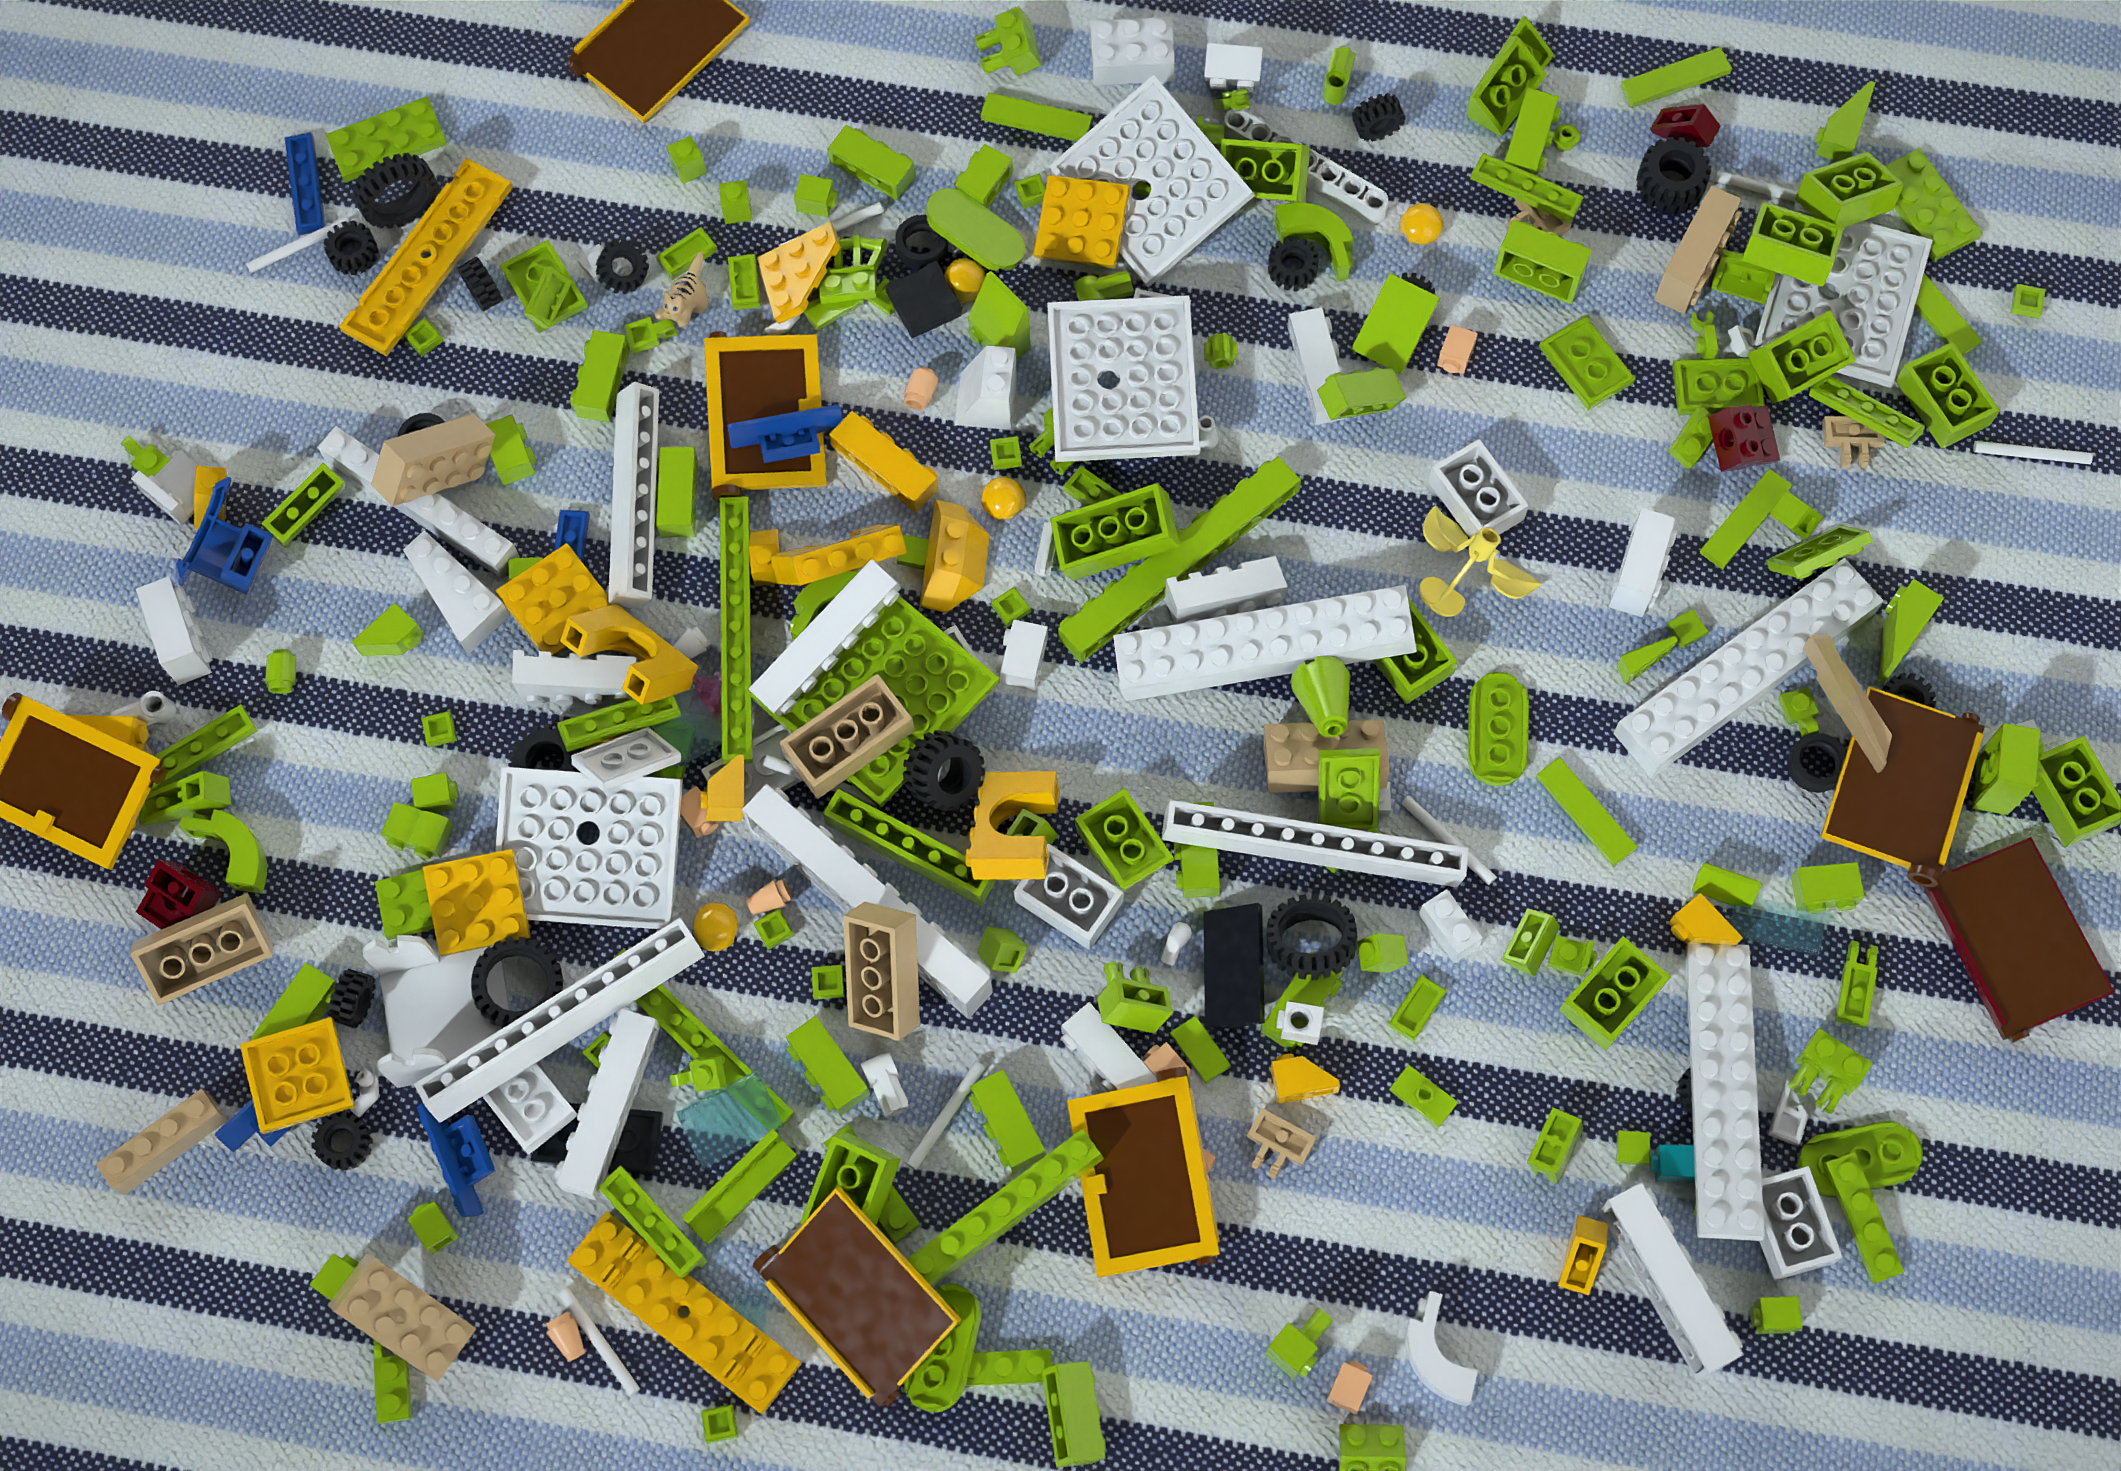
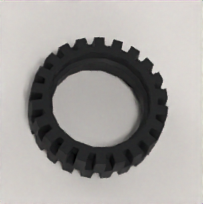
M404 153L402 157L400 154H394L393 159H390L389 156L384 157L383 163L380 164L376 161L373 163V169L367 167L364 170L365 175H360L357 178L359 183L354 184L353 197L359 211L370 225H377L378 228L382 229L386 226L387 229L394 227V224L401 227L404 226V221L407 220L408 223L414 221V216L420 218L424 215L422 210L427 211L430 207L429 203L435 201V196L439 193V185L432 170L422 157L419 158L415 154L411 156L410 153ZM418 179L412 190L403 197L392 202L374 203L380 192L389 185L400 180Z
M1306 894L1299 895V901L1292 897L1288 899L1287 905L1283 902L1279 904L1278 911L1274 909L1271 913V918H1268L1266 928L1268 953L1271 956L1272 962L1274 964L1277 963L1278 969L1282 972L1286 969L1287 975L1292 977L1296 972H1298L1299 979L1304 980L1307 974L1311 975V980H1318V974H1322L1324 979L1331 977V970L1338 974L1342 971V966L1346 968L1350 964V959L1353 960L1355 950H1357V927L1353 913L1350 914V909L1346 905L1342 907L1341 902L1337 899L1331 903V897L1324 895L1322 900H1319L1318 894H1312L1311 899H1307ZM1314 920L1324 921L1335 926L1341 932L1342 937L1338 944L1329 950L1313 954L1302 953L1289 948L1283 942L1282 935L1289 927L1296 923Z
M513 937L506 938L505 942L499 940L494 943L493 947L486 948L483 955H480L477 959L471 977L472 998L477 1010L479 1009L481 1015L485 1019L488 1018L491 1024L495 1026L497 1024L502 1025V1028L562 992L563 989L562 970L554 953H550L549 948L544 944L542 946L538 945L536 940L526 941V937H519L518 940H513ZM521 956L530 958L541 966L546 974L548 986L546 994L537 1005L528 1010L515 1012L503 1009L494 1003L488 994L486 982L489 972L496 963L507 957Z

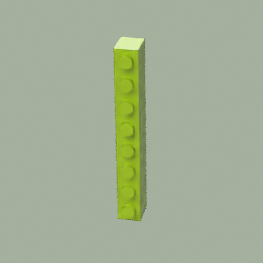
M1081 1129L907 1258V1260L933 1287L1104 1160V1157L1085 1131Z

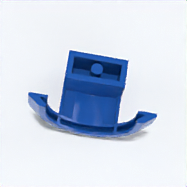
M230 477L215 484L210 503L196 536L183 560L178 558L175 571L178 584L181 586L184 585L193 571L247 595L267 554L273 534L248 523H245L243 529L218 519L230 488L232 479Z

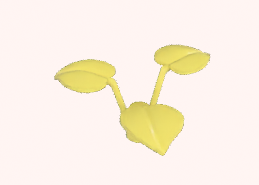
M1434 506L1427 514L1423 523V534L1431 546L1442 552L1452 549L1455 553L1469 546L1470 555L1467 563L1449 586L1437 577H1427L1420 583L1419 594L1423 602L1435 613L1445 617H1452L1462 611L1465 599L1453 589L1474 561L1482 562L1489 559L1487 571L1492 574V585L1501 594L1509 598H1523L1541 585L1539 581L1505 560L1495 559L1498 553L1496 547L1501 541L1499 534L1495 530L1483 527L1477 534H1473L1468 539L1465 531L1457 523L1445 516L1437 506Z

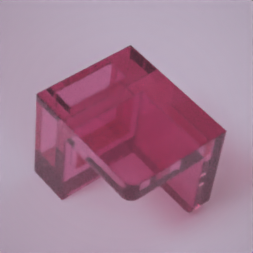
M694 675L692 681L695 689L688 708L689 712L718 720L722 708V681Z

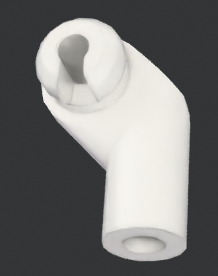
M800 314L781 324L775 322L766 327V334L768 336L783 335L799 320Z
M1177 922L1173 925L1161 957L1162 962L1175 965L1180 949L1190 940L1192 935L1191 927L1188 924Z
M369 1070L359 1072L356 1077V1082L360 1085V1096L354 1101L355 1107L350 1108V1110L358 1117L366 1112L379 1097V1080Z

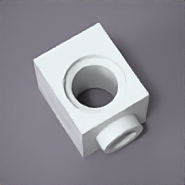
M1287 1001L1285 1011L1279 1010L1276 1028L1282 1029L1281 1039L1317 1045L1320 1037L1324 1007ZM1302 1017L1306 1020L1307 1026L1298 1029L1292 1025L1291 1019Z

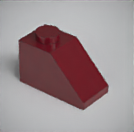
M1705 104L1661 109L1650 130L1652 133L1665 139L1673 137L1674 140H1678L1681 137L1685 138V142H1695L1696 148L1710 147L1721 125Z

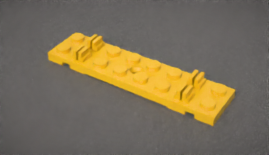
M465 158L454 173L455 177L451 183L447 182L377 278L358 300L359 305L356 309L351 310L339 325L341 332L388 356L512 190L513 185L511 181ZM425 252H431V255L428 258H423L422 254Z
M608 1211L602 1215L567 1260L574 1268L761 1415L766 1412L802 1364L801 1361L689 1274L681 1280L644 1239ZM684 1306L690 1309L688 1317L680 1318L678 1314L679 1309Z

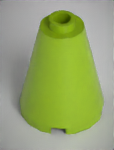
M1332 656L1314 657V662L1307 665L1303 662L1295 669L1292 674L1291 685L1293 693L1318 732L1324 737L1331 738L1341 735L1347 729L1350 673L1340 659Z

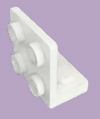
M179 452L155 476L150 475L146 477L138 471L131 478L147 498L181 526L194 514L196 466L199 465L183 452Z

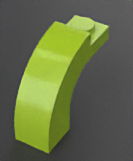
M1304 202L1276 205L1274 207L1273 221L1281 243H1283L1285 237H1289V241H1293V236H1298V240L1305 238L1320 244L1329 254L1337 282L1348 280L1349 270L1353 268L1351 253L1354 239L1347 225L1336 214L1319 205Z
M847 571L811 582L800 592L793 602L796 614L798 615L794 616L789 628L793 641L859 572Z
M216 809L213 810L211 818L199 814H194L193 818L181 817L179 828L188 837L216 840L228 845L230 863L225 882L234 890L263 894L267 877L266 855L257 837L242 821L227 812Z

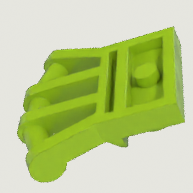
M860 234L852 235V238L841 239L839 236L838 240L841 248L837 255L834 256V268L827 269L820 283L821 303L829 304L877 298V269L887 250V239L881 237L877 239L860 237ZM862 248L874 250L866 265H862ZM853 249V266L843 267V250Z

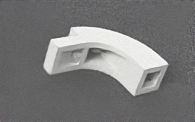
M1429 1291L1426 1299L1420 1298L1416 1317H1420L1421 1321L1409 1319L1406 1325L1405 1343L1410 1364L1418 1378L1433 1393L1448 1401L1468 1406L1471 1403L1478 1371L1450 1362L1439 1351L1435 1342L1434 1329L1442 1294Z

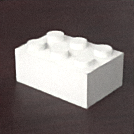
M1171 17L1090 21L1093 86L1144 83L1152 75H1155L1160 82H1174L1175 61Z
M1207 43L1205 84H1210V89L1226 90L1227 86H1237V89L1246 88L1247 92H1254V88H1259L1263 47Z
M1480 439L1431 467L1428 479L1429 484L1469 538L1473 534H1477L1483 527L1491 528L1500 535L1525 519L1529 505Z
M1641 508L1628 541L1609 603L1610 608L1643 617L1646 608L1652 609L1662 585L1661 578L1663 572H1665L1669 562L1670 549L1678 530L1673 529L1676 518Z
M169 576L136 588L159 663L178 685L212 673L209 662L213 661L207 645L203 646L201 637L204 636L202 626L198 620H194L192 614L196 612V607L191 596H186L183 587L176 585Z
M1048 843L1049 862L1046 879H1022L1014 890L1015 902L1090 950L1122 905L1124 892Z
M1809 1166L1762 1179L1765 1237L1763 1241H1760L1774 1281L1828 1266L1843 1258Z

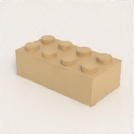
M1712 185L1710 186L1663 274L1654 301L1683 314L1686 313L1689 305L1695 307L1704 284L1708 283L1713 273V268L1719 262L1727 241H1730L1735 232L1736 225L1742 214V211L1738 210L1742 201L1741 198Z
M473 413L385 440L371 485L393 507L426 495H432L447 488L456 487L459 484L477 480L484 473L496 434Z
M877 674L779 743L785 757L816 798L819 799L912 734L915 728L912 717Z
M1383 719L1348 721L1345 732L1331 738L1322 736L1312 722L1264 724L1263 748L1268 793L1318 791L1319 750L1360 748L1380 749V789L1387 788L1389 760Z
M248 893L133 942L130 955L156 1005L159 1006L271 957L274 944Z
M865 901L843 915L848 1026L900 1041L920 1026L916 914Z
M368 1252L328 1305L335 1313L437 1383L477 1329Z

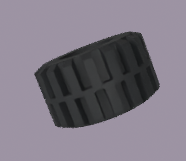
M1667 137L1666 142L1662 139L1658 140L1655 146L1651 145L1647 149L1636 178L1637 191H1641L1639 196L1642 200L1647 199V206L1650 208L1655 206L1657 207V212L1662 213L1663 210H1666L1668 214L1674 215L1675 211L1681 214L1685 213L1687 208L1693 209L1697 202L1701 201L1710 179L1711 166L1709 165V157L1703 156L1705 150L1702 147L1696 148L1695 142H1685V138L1681 137L1678 140H1674L1673 137ZM1666 170L1676 171L1683 175L1686 180L1672 181L1661 172Z
M544 725L543 730H539L538 726L531 728L533 732L529 735L525 731L520 735L523 740L521 742L516 740L512 745L515 752L510 751L509 753L511 763H508L509 767L534 769L541 758L557 754L564 757L563 765L559 771L580 772L572 765L571 756L583 751L581 747L567 752L558 726L553 730L551 725Z
M934 730V734L930 732L923 734L924 739L918 738L914 742L916 746L913 749L909 748L907 752L909 758L904 760L903 766L906 767V771L903 772V778L908 780L905 783L906 788L912 791L911 794L915 798L942 811H949V809L955 811L960 808V804L963 806L970 803L969 798L977 796L976 790L984 782L981 780V776L985 775V768H982L981 765L985 761L979 755L981 751L973 745L974 743L948 731ZM950 759V768L946 777L938 782V773L941 766L946 760Z

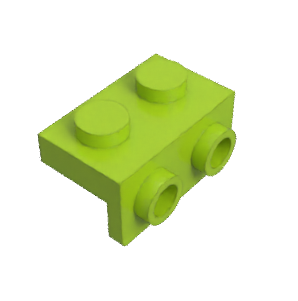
M1339 1424V1471H1405L1404 1425Z

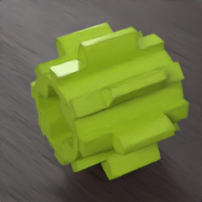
M1215 333L1209 336L1208 341L1204 343V361H1209V366L1214 367V369H1227L1229 366L1234 365V360H1237L1238 347L1237 341H1233L1232 335Z

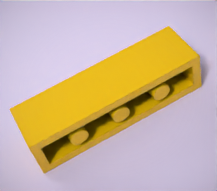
M851 411L829 434L831 446L917 513L939 490L937 474L931 467L927 465L923 467L919 464L909 450L905 448L901 450L896 446L892 437L886 432L880 433L873 428L874 425L864 415L859 417Z

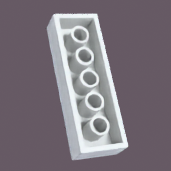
M1641 1182L1609 1199L1598 1212L1604 1222L1608 1223L1609 1231L1698 1381L1743 1355L1740 1350L1742 1343L1734 1331H1729L1723 1321L1725 1319L1724 1312L1719 1304L1712 1302L1706 1292L1708 1286L1700 1273L1695 1274L1689 1264L1691 1257L1687 1249L1682 1244L1678 1245L1672 1235L1674 1228L1666 1216L1662 1217L1656 1208L1658 1202L1654 1193L1649 1188L1645 1189Z

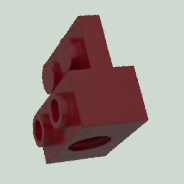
M1767 405L1728 407L1708 417L1721 472L1741 470L1750 466L1772 464L1780 461Z
M158 859L144 884L148 891L138 906L136 913L162 930L213 908L223 892L181 863Z

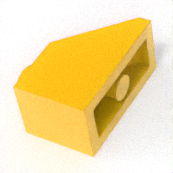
M196 466L194 529H199L215 484L228 478L226 468ZM226 499L218 516V519L225 521Z
M779 529L750 532L749 557L751 575L755 587L777 584L770 556L781 553Z
M737 755L708 780L706 791H701L700 809H706V821L742 822V809L744 807V755Z
M1701 893L1674 914L1668 923L1674 936L1686 943L1736 946L1743 939Z
M1284 1054L1276 1057V1061L1271 1062L1270 1070L1278 1104L1339 1092V1080L1303 1056L1294 1057V1054Z
M1577 1215L1569 1238L1558 1282L1559 1287L1589 1295L1607 1245L1608 1223Z

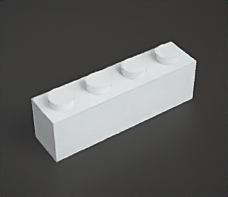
M1322 307L1289 314L1288 331L1315 425L1348 419L1330 420L1317 392V389L1326 383L1325 379L1328 376L1338 372L1341 375H1345L1344 367L1339 366L1337 358H1339L1337 342H1332L1330 333H1332L1330 318L1324 316Z
M1090 1002L1061 1025L1063 1034L1061 1039L1072 1052L1076 1049L1084 1057L1081 1060L1082 1064L1091 1074L1098 1073L1104 1080L1101 1085L1107 1092L1157 1082L1156 1076L1109 1024L1102 1023L1100 1013Z

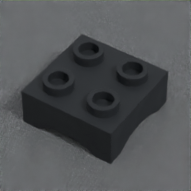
M937 261L928 264L911 275L887 283L886 293L911 339L961 317L963 307L950 289Z

